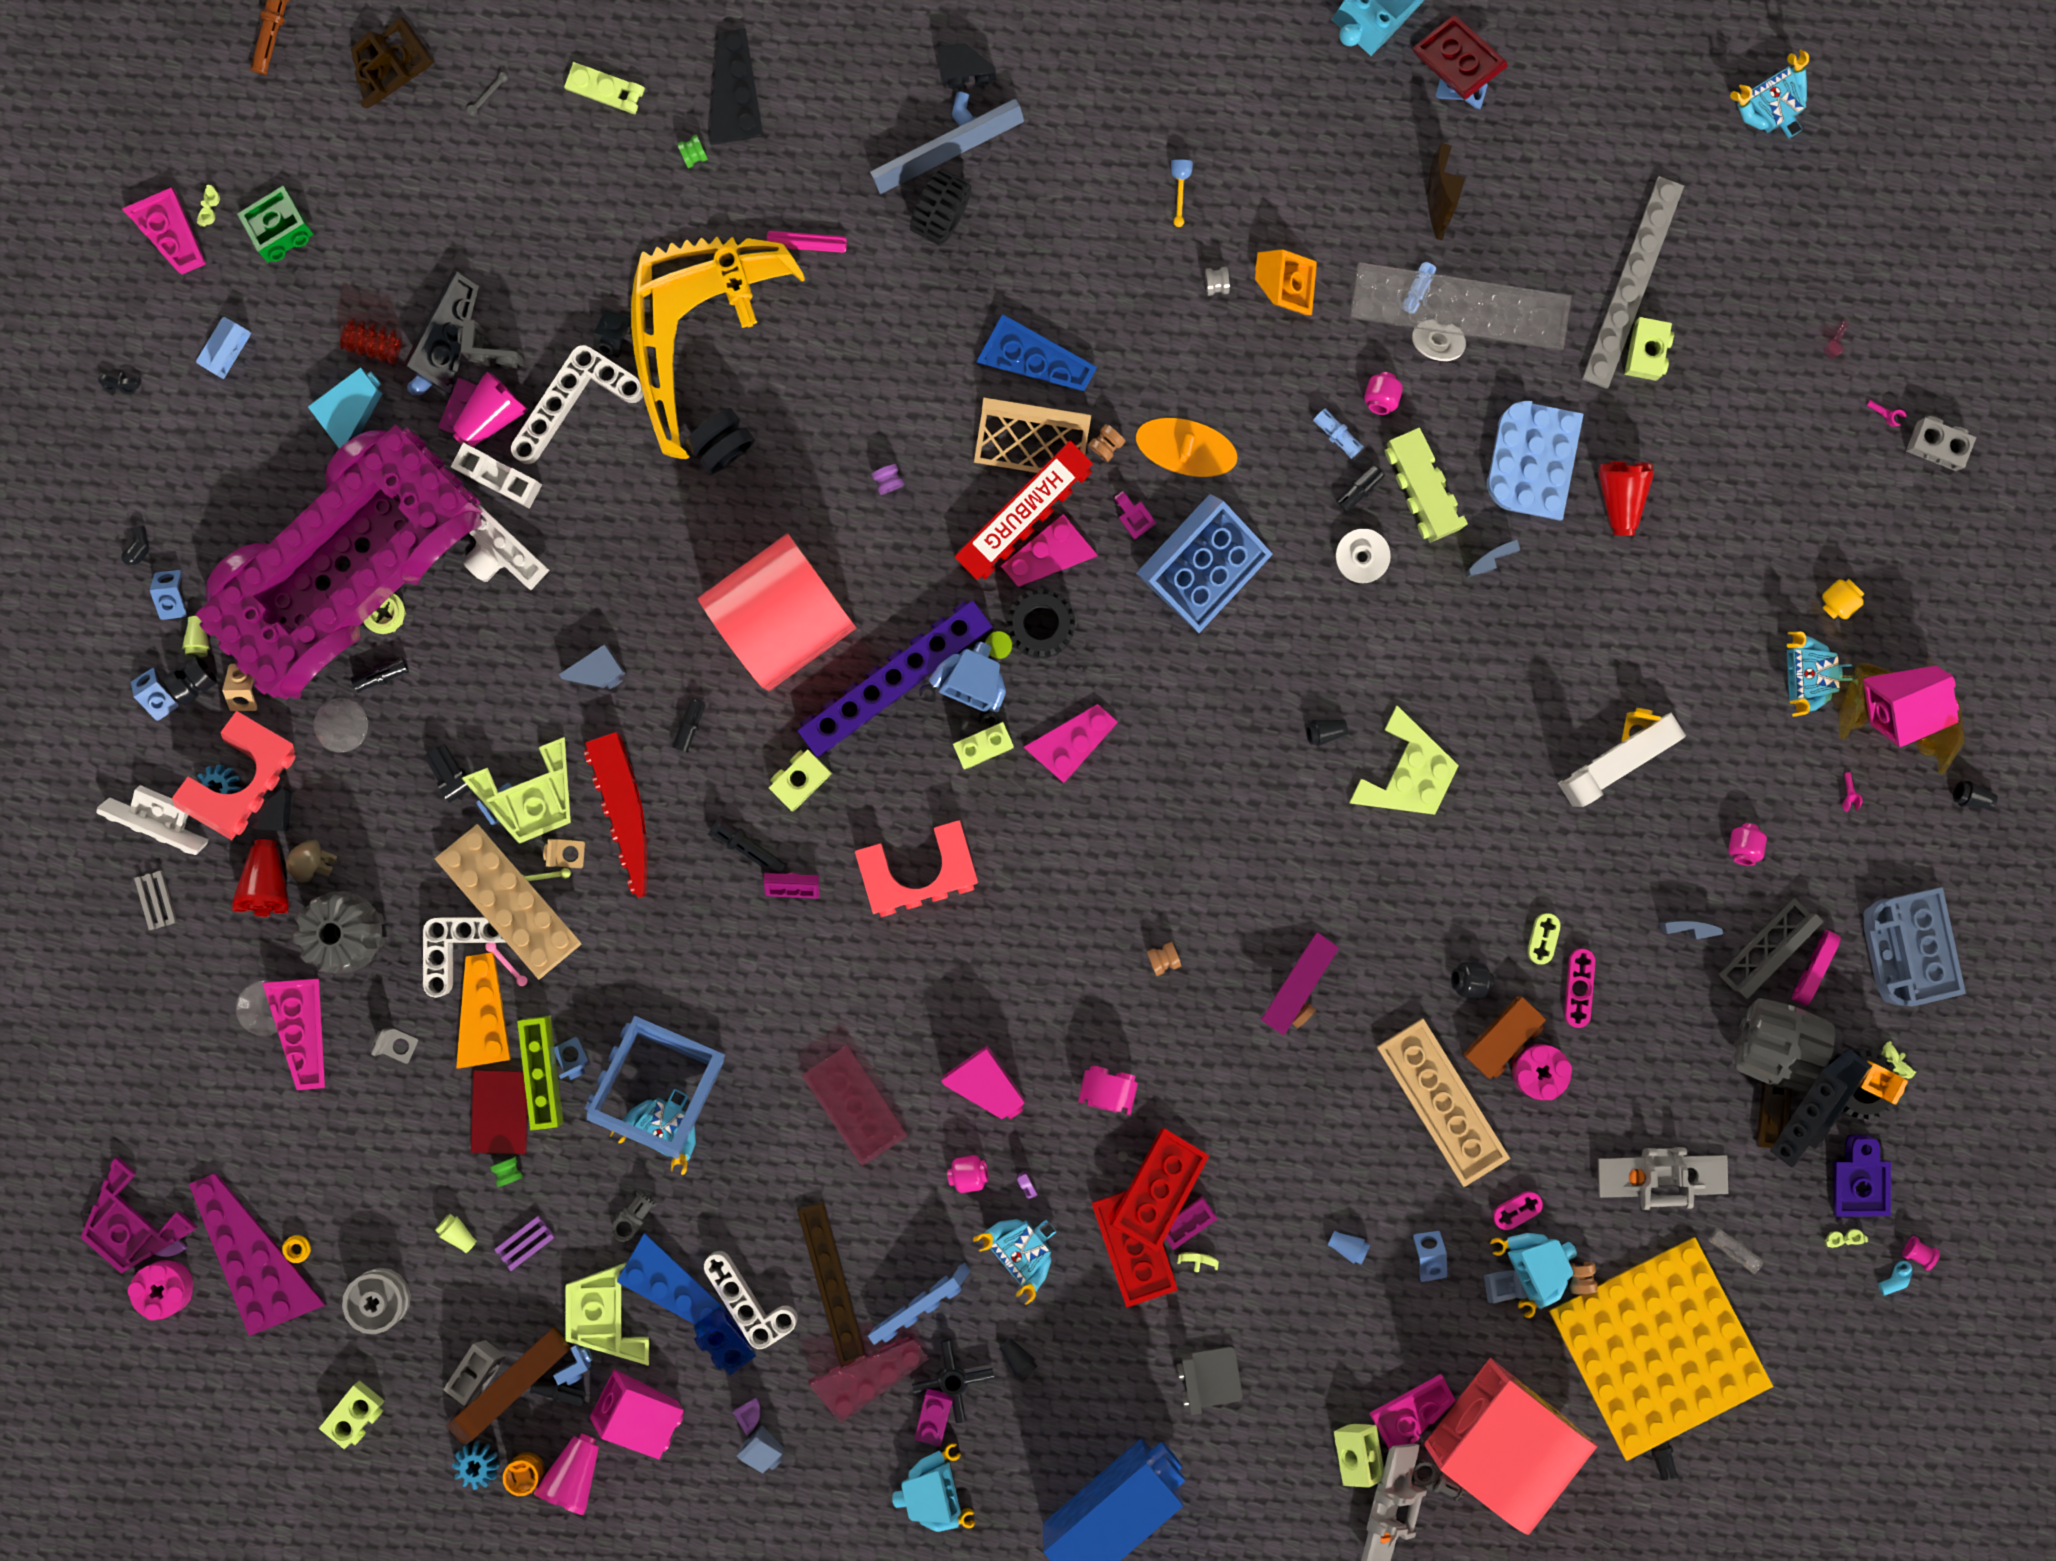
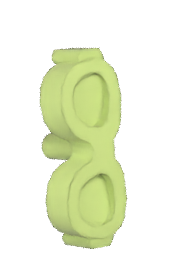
M212 185L206 186L204 200L201 201V205L204 208L201 209L197 218V224L204 227L214 222L216 215L211 210V207L216 206L220 201V195Z
M1887 1042L1883 1047L1881 1055L1887 1057V1061L1895 1065L1894 1072H1898L1903 1078H1912L1916 1072L1906 1063L1902 1062L1906 1056L1905 1053L1898 1055L1894 1046L1891 1045L1892 1042Z
M1854 1228L1848 1230L1846 1236H1843L1838 1231L1830 1232L1827 1239H1825V1245L1831 1248L1841 1246L1844 1243L1847 1245H1858L1868 1242V1237L1860 1230Z
M1182 1252L1178 1254L1177 1264H1180L1181 1261H1195V1272H1199L1200 1263L1214 1266V1269L1218 1270L1219 1261L1212 1256L1196 1252Z

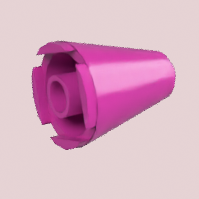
M487 371L453 426V430L456 432L453 437L461 445L465 443L474 447L523 415L528 408L519 399L516 400V397L508 388Z
M583 1433L580 1434V1437L573 1436L536 1487L534 1495L551 1504L562 1506L568 1511L584 1515L587 1509L599 1446L594 1444L596 1439Z

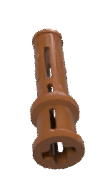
M290 0L266 1L265 9L260 13L263 22L250 71L263 75L268 74L267 71L279 26L285 23L283 15L286 4Z

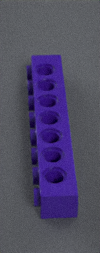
M966 601L960 603L953 609L955 613L947 620L944 617L937 620L931 625L933 630L926 636L920 633L909 642L911 647L902 652L899 649L887 658L889 663L883 668L879 666L874 667L865 674L868 679L860 685L854 682L844 690L846 695L837 701L833 698L822 706L824 711L816 717L811 714L800 723L802 728L798 732L816 757H821L934 673L938 665L948 657L961 653L992 630V625L974 601H971L969 604ZM959 621L967 625V631L962 636H956L952 633L953 624ZM934 638H942L945 641V648L941 652H934L930 649V643ZM913 654H920L924 660L922 666L916 669L911 668L908 664L909 657ZM891 670H898L902 675L901 681L896 685H891L887 682L886 677ZM870 686H876L880 691V695L875 701H868L865 698V691ZM849 702L855 703L858 707L857 714L853 717H846L843 713L844 705ZM831 718L835 721L836 728L832 733L826 734L822 731L821 724L825 719Z

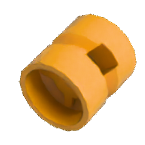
M523 1452L517 1455L503 1473V1484L506 1490L516 1496L530 1494L543 1479L545 1467L542 1459L531 1452Z

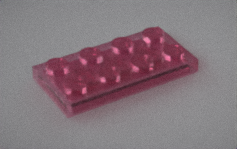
M848 1044L802 1075L861 1166H864L908 1136Z

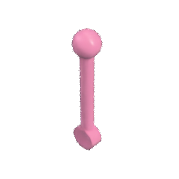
M486 943V950L492 952L516 978V983L519 986H525L528 982L527 978L520 975L496 949L495 943Z

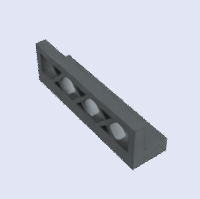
M1793 898L1718 976L1740 998L1748 999L1824 921L1817 914L1810 913ZM1793 907L1805 916L1798 925H1787V913ZM1783 918V925H1776ZM1772 928H1783V940L1779 944L1768 945V933ZM1787 928H1794V929L1787 935ZM1764 938V945H1757ZM1753 948H1764V959L1759 964H1749V952ZM1768 948H1774V949L1768 954ZM1745 957V964H1738ZM1734 967H1745V978L1737 986L1727 974ZM1749 967H1755V968L1749 973Z

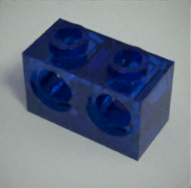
M721 1306L694 1325L696 1333L694 1340L697 1346L703 1352L707 1350L712 1355L710 1356L711 1360L719 1370L723 1368L731 1375L756 1357L754 1347L750 1345L741 1329ZM713 1332H719L716 1335H710Z

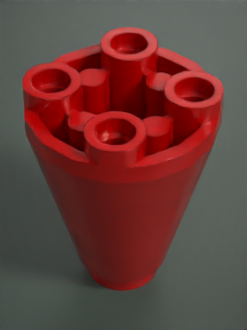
M1610 461V464H1600L1598 476L1610 528H1613V535H1635V529L1639 526L1654 477L1653 463L1638 462L1636 465H1627L1626 461Z
M266 839L254 841L233 897L232 911L248 912L250 910L254 911L253 915L258 917H269L271 911L281 914L289 912V897L279 849L276 848L275 841Z

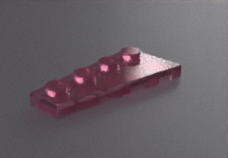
M913 1335L880 1348L879 1352L873 1355L859 1357L855 1359L856 1362L843 1368L839 1366L829 1370L830 1373L818 1378L815 1376L808 1379V1383L837 1420L842 1423L929 1360V1357Z

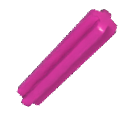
M768 231L767 241L784 244L788 249L840 253L846 252L847 239L845 236Z

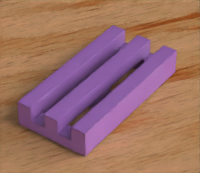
M537 1216L494 1250L497 1254H500L502 1261L506 1262L509 1270L512 1271L554 1239L555 1235L542 1218ZM537 1223L539 1224L540 1229L510 1252L506 1253L504 1251L512 1242ZM545 1232L547 1237L544 1238L541 1242H539L537 1245H535L533 1248L527 1251L516 1261L513 1262L510 1259L513 1255H515L526 1245H528L530 1242L536 1239L539 1235Z

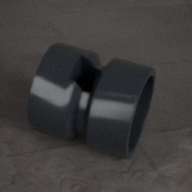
M194 655L182 664L183 669L176 668L163 678L167 688L183 705H188L199 697V691L206 692L218 682L213 672L210 675L204 672L208 665L198 655Z

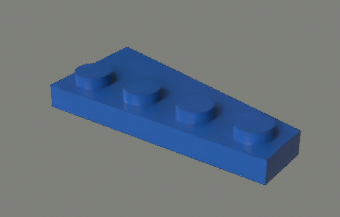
M1003 314L977 360V363L1081 391L1086 390L1098 368Z
M645 1232L643 1233L619 1275L617 1282L713 1334L726 1308L701 1284L694 1280L685 1269L679 1266Z

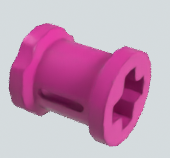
M1912 1236L1902 1251V1257L1907 1260L1913 1259L1920 1263L1922 1268L1927 1271L1936 1265L1940 1256L1939 1249L1935 1247L1931 1249L1921 1243L1920 1239L1916 1236Z

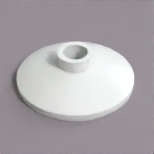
M1426 320L1419 323L1412 334L1413 343L1418 351L1438 361L1457 359L1463 354L1466 347L1464 335L1452 324L1446 327H1439L1434 320Z
M1357 529L1351 531L1338 544L1336 550L1337 566L1341 573L1353 582H1373L1380 578L1389 566V546L1386 540L1373 530ZM1359 552H1364L1367 555L1365 562H1360L1357 559Z

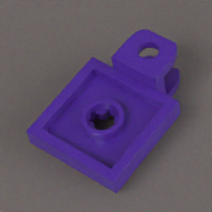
M1848 1135L1845 1142L1846 1160H1833V1215L1836 1217L1891 1216V1161L1880 1160V1145L1875 1138H1871L1869 1135ZM1861 1181L1868 1185V1190H1864L1863 1195H1859V1192L1856 1190V1186Z

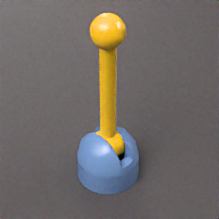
M1190 160L1171 161L1172 175L1178 180L1177 215L1173 221L1176 227H1181L1184 224L1182 217L1184 180L1192 173L1193 161Z

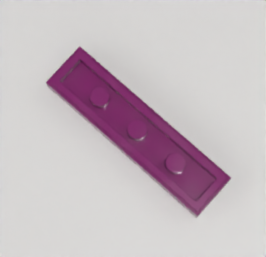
M1318 932L1315 933L1260 1020L1281 1035H1284L1339 947Z

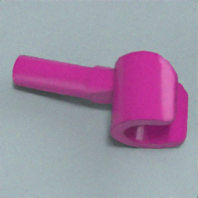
M1872 400L1867 404L1868 407L1882 414L1889 426H1901L1895 422V414L1900 418H1906V413L1902 410L1890 411Z
M1846 772L1844 777L1847 797L1842 804V808L1845 812H1848L1851 802H1853L1855 810L1858 811L1863 798L1858 793H1855L1851 772Z

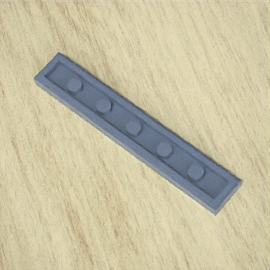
M1013 99L871 171L870 173L879 193L882 194L1023 123L1024 118L1020 105L1016 99Z

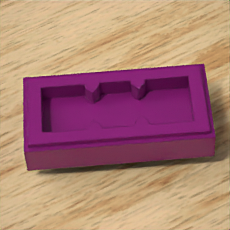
M764 873L765 896L818 899L820 896L819 876L799 875L797 873Z
M1200 1196L1180 1210L1165 1238L1173 1250L1218 1220L1203 1196Z

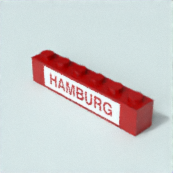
M1069 441L954 557L977 580L980 577L984 580L987 579L996 569L993 564L1000 557L1003 560L1008 558L1015 550L1012 545L1019 538L1024 541L1035 530L1032 525L1038 519L1043 522L1054 511L1051 506L1058 499L1063 502L1073 492L1070 487L1077 480L1082 483L1092 473L1089 468L1093 463Z

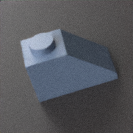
M604 644L560 673L559 676L566 681L600 688L608 686L611 689L623 681L621 676L626 674L609 646Z
M761 1425L742 1444L737 1457L747 1465L764 1473L768 1468L774 1470L784 1458L781 1455L785 1448Z

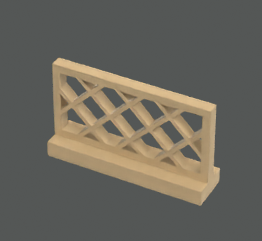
M984 398L974 463L1038 473L1042 468L1036 465L1032 457L1045 449L1050 457L1053 458L1054 455L1047 446L1059 438L1066 445L1068 442L1063 435L1071 429L1083 430L1082 442L1076 447L1079 448L1081 446L1080 451L1085 455L1091 415ZM987 415L999 417L1005 426L991 435L986 428ZM1004 418H1010L1014 420L1007 424ZM1018 420L1025 421L1032 430L1021 439H1018L1009 427ZM1030 422L1040 423V425L1034 428ZM1045 424L1052 425L1058 433V436L1047 444L1044 443L1036 432ZM1056 426L1065 427L1067 429L1061 433ZM1007 429L1016 442L1003 451L994 437ZM984 432H986L989 438L983 442ZM1034 433L1043 446L1029 455L1021 442ZM992 440L1000 454L992 460L980 458L982 446ZM1017 444L1027 456L1019 464L1011 463L1005 454ZM1003 456L1007 462L997 461V459ZM1030 460L1033 466H1027L1023 464Z

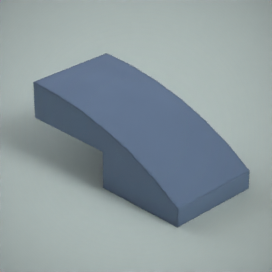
M1518 540L1506 543L1485 554L1465 572L1466 577L1496 569L1495 558L1520 551Z
M1693 921L1659 922L1661 933L1670 934L1689 930L1690 939H1701L1723 934L1721 928L1706 923Z
M1516 1270L1484 1275L1489 1303H1497L1514 1298H1528Z

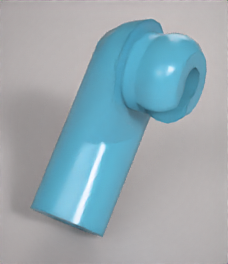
M1899 1261L1894 1267L1891 1278L1878 1283L1883 1296L1908 1286L1913 1272L1912 1266L1908 1261Z

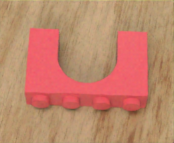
M238 711L234 713L220 733L223 742L244 753L255 762L256 774L250 785L234 794H220L187 777L172 797L174 806L230 840L236 834L240 835L245 830L248 824V817L252 812L256 813L261 808L266 792L268 790L272 791L280 780V773L284 768L288 769L296 757L294 755V746L291 742Z
M960 820L934 828L942 856V868L937 879L924 888H908L895 880L890 871L882 843L855 851L873 914L879 913L880 917L896 913L895 908L906 905L908 910L921 906V900L932 897V901L935 902L948 898L947 892L958 889V893L962 894L975 890L973 885L979 882Z

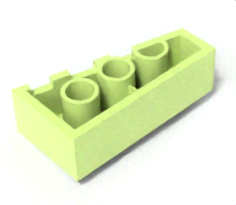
M1417 428L1390 440L1386 444L1388 449H1385V454L1391 465L1395 463L1399 472L1396 474L1397 482L1401 489L1406 488L1410 497L1407 499V504L1411 513H1417L1421 523L1417 524L1422 538H1428L1429 543L1465 527L1468 523L1464 516L1458 517L1456 513L1458 503L1454 495H1451L1449 492L1446 493L1444 489L1446 488V479L1442 471L1438 467L1434 469L1432 463H1435V457L1421 429Z

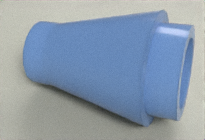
M1334 1230L1328 1246L1334 1248L1353 1264L1357 1262L1362 1265L1370 1244L1366 1243L1365 1239L1342 1234Z

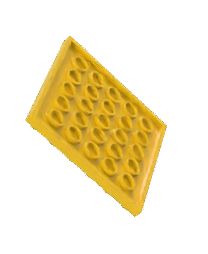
M1695 1237L1597 1285L1598 1291L1595 1293L1580 1294L1548 1310L1626 1461L1773 1387Z

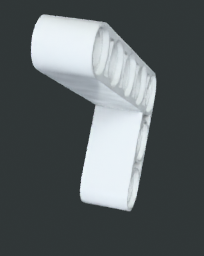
M585 345L576 347L513 441L511 446L513 456L524 464L534 463L540 457L590 379L629 403H636L643 398L640 381L592 348ZM584 354H590L591 362L586 366H581L579 364L580 357ZM613 369V378L608 381L602 380L603 371ZM568 377H576V385L571 389H566L564 387L565 380ZM630 383L636 384V392L633 395H625V387ZM555 399H560L562 402L561 408L557 411H550V403ZM539 422H546V431L542 434H536L535 426ZM530 444L532 447L531 454L527 457H521V447Z
M1671 712L1661 717L1660 721L1653 722L1594 759L1592 764L1585 765L1571 774V777L1564 781L1561 780L1558 784L1573 807H1584L1603 795L1602 789L1679 742L1686 735Z
M440 917L426 922L423 929V987L427 995L436 998L444 996L451 991L453 987V943L506 942L499 933L496 937L488 934L487 927L490 923L485 917ZM437 922L444 927V934L441 937H437L433 933V926ZM464 922L468 923L472 929L468 937H464L460 932V927ZM436 950H440L444 954V961L440 965L433 960V953ZM436 977L441 978L444 982V988L441 992L436 991L433 987V981Z

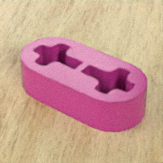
M1532 1191L1522 1192L1495 1208L1493 1221L1503 1230L1513 1229L1538 1215L1542 1210V1200ZM1526 1197H1529L1531 1200L1536 1199L1532 1211L1528 1208L1519 1210L1520 1207L1526 1204L1524 1200ZM1503 1210L1507 1213H1511L1514 1210L1517 1212L1510 1216L1511 1222L1509 1224H1506L1504 1221L1499 1222Z

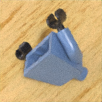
M976 642L973 651L965 649L962 653L953 654L940 663L930 677V683L920 688L919 696L922 695L924 690L929 689L932 691V695L929 697L928 702H931L936 697L935 689L938 687L939 693L981 710L979 722L982 725L986 717L992 716L990 727L997 725L998 719L995 713L1000 710L1006 689L1002 674L999 672L1000 664L988 658L991 647L986 643Z

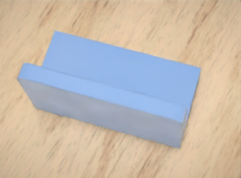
M223 317L197 358L196 363L224 379L250 337L251 332Z

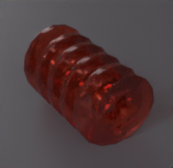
M353 317L344 326L340 338L341 350L346 348V351L350 353L356 351L361 356L367 354V357L371 359L377 356L379 361L388 360L390 364L397 362L402 347V338H397L396 329H392L388 336L386 335L385 326H382L379 332H376V324L372 323L367 330L365 321L361 320L356 327L355 318Z

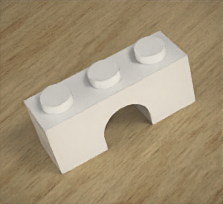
M465 443L462 444L451 465L456 471L529 509L542 486L538 481L496 461Z

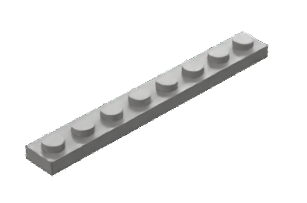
M1660 176L1657 178L1582 380L1606 389L1609 388L1684 185Z

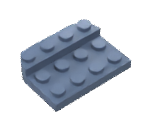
M1936 887L1889 899H1880L1865 909L1863 913L1864 932L1876 986L1884 1002L1898 1006H1918L1966 994L1943 887Z

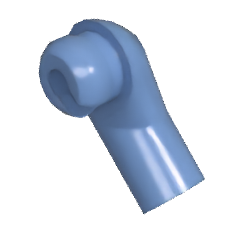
M956 92L952 117L959 127L976 119L967 110L969 94L964 92Z

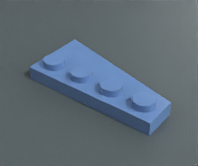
M965 1262L957 1267L958 1269L950 1279L946 1275L930 1288L929 1294L926 1292L921 1293L908 1304L909 1307L907 1309L903 1306L874 1327L868 1335L872 1343L875 1345L880 1340H883L884 1343L889 1341L898 1333L896 1331L903 1325L905 1328H908L919 1319L917 1315L923 1311L928 1314L940 1305L939 1300L945 1296L951 1299L962 1290L961 1284L971 1272Z

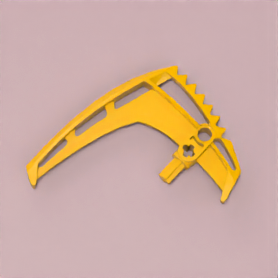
M715 237L711 244L700 238L696 246H693L686 240L681 249L670 243L667 253L659 247H656L652 256L645 252L641 253L633 284L631 329L641 388L663 454L679 459H688L690 457L681 446L674 393L673 357L678 320L701 302L726 292L729 304L735 306L742 328L752 327L753 324L757 323L750 302L753 297L750 287L751 283L793 274L800 281H805L801 269L784 244L747 238L737 245L734 238L731 237L723 245L720 239ZM749 250H775L773 252L740 255L741 252ZM715 253L714 260L684 268L652 280L653 265L681 257ZM734 259V263L731 266L723 267L725 260ZM736 284H739L740 289L737 290V291H734V290H735L734 286H735ZM652 293L654 334L648 335L646 333L644 297ZM647 346L656 348L660 388H655L652 384ZM658 400H661L664 404L672 437L671 440L668 439L657 405Z

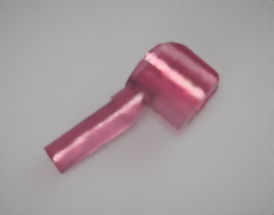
M1846 321L1842 322L1836 335L1828 343V348H1824V352L1832 360L1845 349L1839 341L1849 325Z

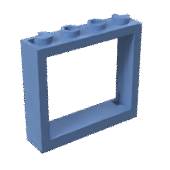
M634 1016L631 1024L626 1023L622 1029L620 1037L623 1040L620 1046H614L608 1061L612 1063L608 1071L602 1070L596 1085L600 1087L596 1095L591 1094L584 1108L588 1110L587 1120L678 1159L723 1065L725 1054ZM637 1035L708 1065L672 1142L600 1112Z

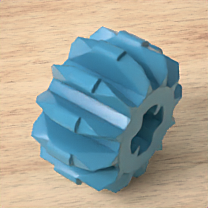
M217 765L215 769L213 767H206V775H197L198 779L202 781L201 784L214 791V787H217L215 783H221L223 788L219 789L221 791L220 794H234L243 790V787L235 786L236 783L240 782L241 777H232L234 769L228 768L225 770L223 765Z
M476 1441L473 1447L466 1444L463 1446V1452L458 1451L455 1454L458 1461L452 1464V1468L460 1470L455 1474V1479H460L461 1477L465 1479L462 1482V1487H466L471 1482L473 1490H477L480 1484L486 1488L490 1484L489 1479L495 1480L497 1477V1473L494 1470L500 1467V1463L492 1460L498 1456V1452H493L489 1455L487 1452L491 1447L490 1444H486L481 1450L480 1442ZM473 1462L474 1464L479 1462V1464L481 1465L478 1471V1468L473 1470V1468L471 1467V1464Z

